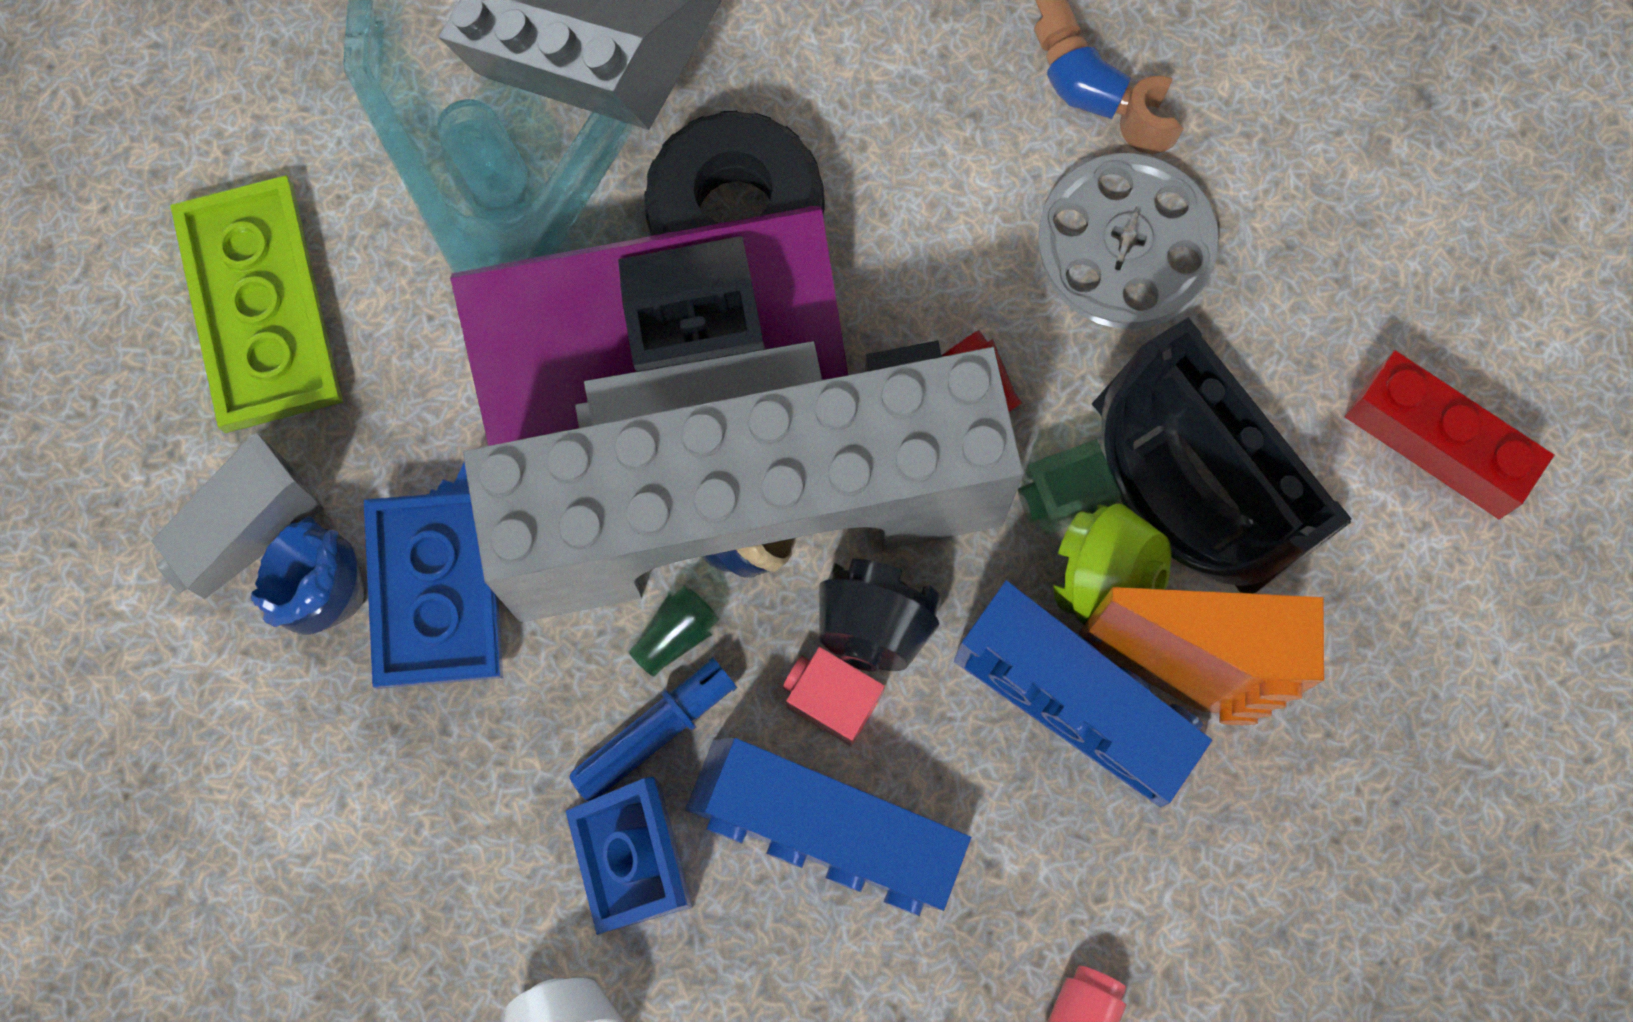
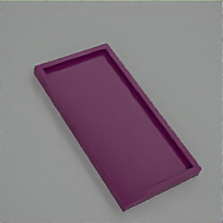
M819 205L451 273L450 280L488 446L578 429L576 404L588 402L584 381L636 372L623 310L618 259L742 236L764 350L814 341L822 381L848 376L821 207Z

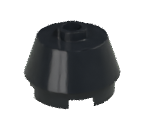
M853 558L849 570H845L844 567L835 562L833 563L828 580H824L819 584L820 642L827 649L841 656V660L863 671L876 672L878 669L886 671L905 670L939 627L940 623L936 614L941 597L931 585L923 587L921 593L900 581L903 570L884 563Z

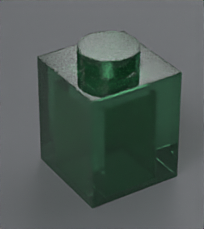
M1097 439L1027 464L1023 477L1024 486L1018 488L1019 499L1030 522L1039 520L1045 535L1069 527L1080 511L1093 514L1097 511V504L1110 507L1117 504L1121 496Z

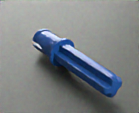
M712 656L705 665L670 693L666 688L663 689L661 694L664 698L575 768L569 776L572 785L587 801L602 796L686 727L693 731L696 728L693 723L696 719L731 691L734 692L738 687Z

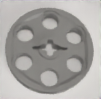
M1110 154L1095 158L1078 166L1068 173L1053 189L1043 208L1040 219V255L1044 271L1054 290L1068 306L1080 315L1096 323L1114 328H1148L1164 323L1182 313L1202 292L1215 266L1218 254L1219 237L1217 221L1203 191L1187 174L1177 167L1158 158L1142 154ZM1118 174L1128 181L1131 193L1123 199L1111 200L1100 192L1098 181L1105 175ZM1165 192L1176 193L1186 202L1187 212L1179 218L1171 219L1164 217L1155 207V198ZM1075 210L1085 218L1087 228L1080 235L1073 237L1065 236L1056 229L1053 221L1054 217L1061 211ZM1137 213L1139 217L1134 228L1136 232L1135 241L1142 244L1143 247L1134 245L1130 253H1126L1121 269L1118 271L1115 269L1120 254V250H1118L1119 240L1111 237V235L1121 236L1125 228H1129L1133 214ZM1177 247H1188L1198 255L1200 268L1189 274L1179 273L1169 265L1167 259L1168 252ZM1082 264L1090 266L1099 276V285L1090 292L1074 290L1066 280V272L1071 267ZM1134 283L1147 285L1156 296V304L1146 311L1134 310L1126 304L1123 298V290Z

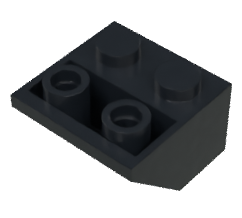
M742 236L618 259L622 304L633 365L636 372L764 350Z

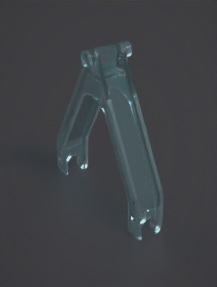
M349 0L343 59L344 72L356 92L358 102L452 273L555 254L635 126L592 112L532 204L511 216L489 220L466 216L445 203L381 89L383 21H377V17L373 16L374 0Z

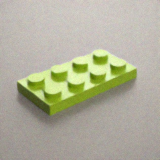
M285 175L171 204L170 208L218 428L224 433H229L343 403L295 190L289 177Z

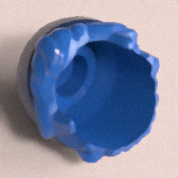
M308 516L298 523H290L267 546L257 573L258 578L255 582L257 589L251 592L250 598L254 605L258 606L264 613L263 620L266 624H270L273 627L282 626L301 635H311L342 623L360 609L364 599V581L352 545L339 535L337 530L324 529L315 522L313 517Z

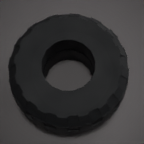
M738 110L720 111L717 114L701 116L688 122V125L675 134L673 133L662 144L658 155L652 160L647 173L646 191H644L645 216L650 235L654 236L719 224L702 212L701 204L713 189L725 183L738 181L752 184L767 195L770 203L760 216L819 205L824 219V186L819 173L818 163L811 150L807 149L795 132L789 127H785L772 120L771 117L758 113L738 112Z

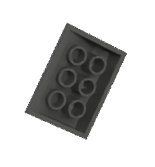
M460 0L438 38L475 73L485 78L650 130L722 0Z

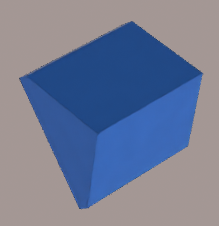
M655 777L643 778L566 810L596 935L693 908L661 784Z

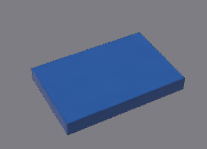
M460 491L365 499L364 519L372 686L376 689L503 678L499 598L484 581L470 492Z

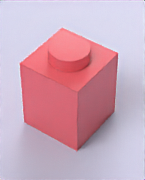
M819 647L811 660L804 656L798 659L785 680L783 688L791 693L786 700L789 710L852 747L881 699L885 685Z

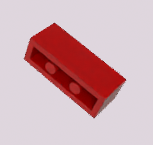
M1396 350L1376 369L1344 416L1498 520L1524 503L1555 456V454Z

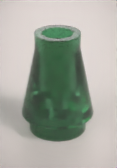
M684 584L675 594L671 591L667 593L642 635L628 653L647 673L656 677L663 668L714 635L711 628L720 620V617L695 591Z

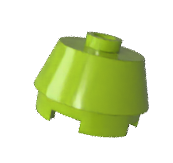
M1097 504L1096 512L1091 514L1080 511L1069 525L1058 551V554L1069 557L1065 573V585H1054L1053 590L1059 608L1064 612L1076 615L1078 620L1085 625L1113 587L1166 590L1171 566L1170 542L1163 533L1125 505L1114 504L1107 507Z

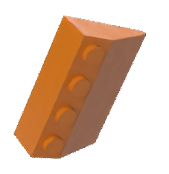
M1113 587L1079 631L1080 636L1094 645L1101 654L1117 666L1132 671L1144 681L1201 712L1219 713V723L1256 725L1258 724V718L1272 716L1273 710L1286 708L1288 701L1302 699V693L1324 681V597Z

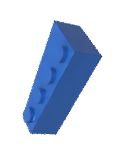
M1007 580L961 642L953 661L1160 808L1171 803L1212 742V739L1201 731L1203 723L1194 714L1177 704L1172 703L1168 706L1149 691L1151 689L1150 686L1141 677L1126 668L1118 667L1101 654L1089 641L1070 630Z
M737 738L716 739L712 741L685 808V811L708 819L709 823L706 828L708 831L743 844L746 835L768 843L767 855L799 868H803L806 859L828 867L825 879L857 892H862L865 882L886 890L887 894L883 901L884 903L919 917L923 906L942 911L945 910L972 838Z

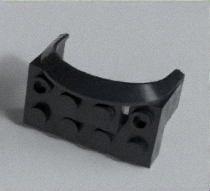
M1189 317L1141 345L1124 368L1092 402L1093 407L1102 417V436L1106 460L1113 484L1123 505L1168 538L1173 559L1202 576L1220 583L1235 585L1240 593L1256 594L1351 523L1350 520L1352 518L1339 502L1334 501L1202 338V333ZM1158 426L1166 428L1134 449V442ZM1178 435L1187 441L1231 499L1238 505L1240 512L1222 500L1203 480L1188 458ZM1244 525L1241 535L1221 549L1214 548Z

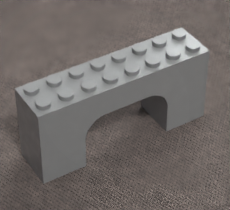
M994 347L463 451L484 581L520 623L642 599L638 581L640 575L674 562L839 529L871 527L878 528L882 549L888 550L1003 527L1023 477Z

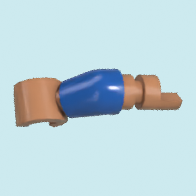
M1035 0L1043 18L1034 26V32L1041 48L1044 51H1048L1046 59L1050 67L1047 70V76L1056 93L1069 106L1109 119L1113 118L1115 112L1120 114L1121 134L1126 142L1139 152L1156 154L1172 148L1184 128L1174 117H1157L1147 107H1160L1173 78L1162 75L1149 76L1140 80L1134 88L1128 86L1131 77L1105 62L1101 58L1099 51L1095 47H1089L1086 39L1083 36H1079L1081 28L1068 0Z

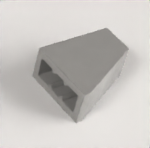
M256 433L241 445L151 540L164 557L156 565L176 591L182 593L188 589L206 599L263 556L267 546L290 523H298L308 516L314 517L324 507L289 462Z

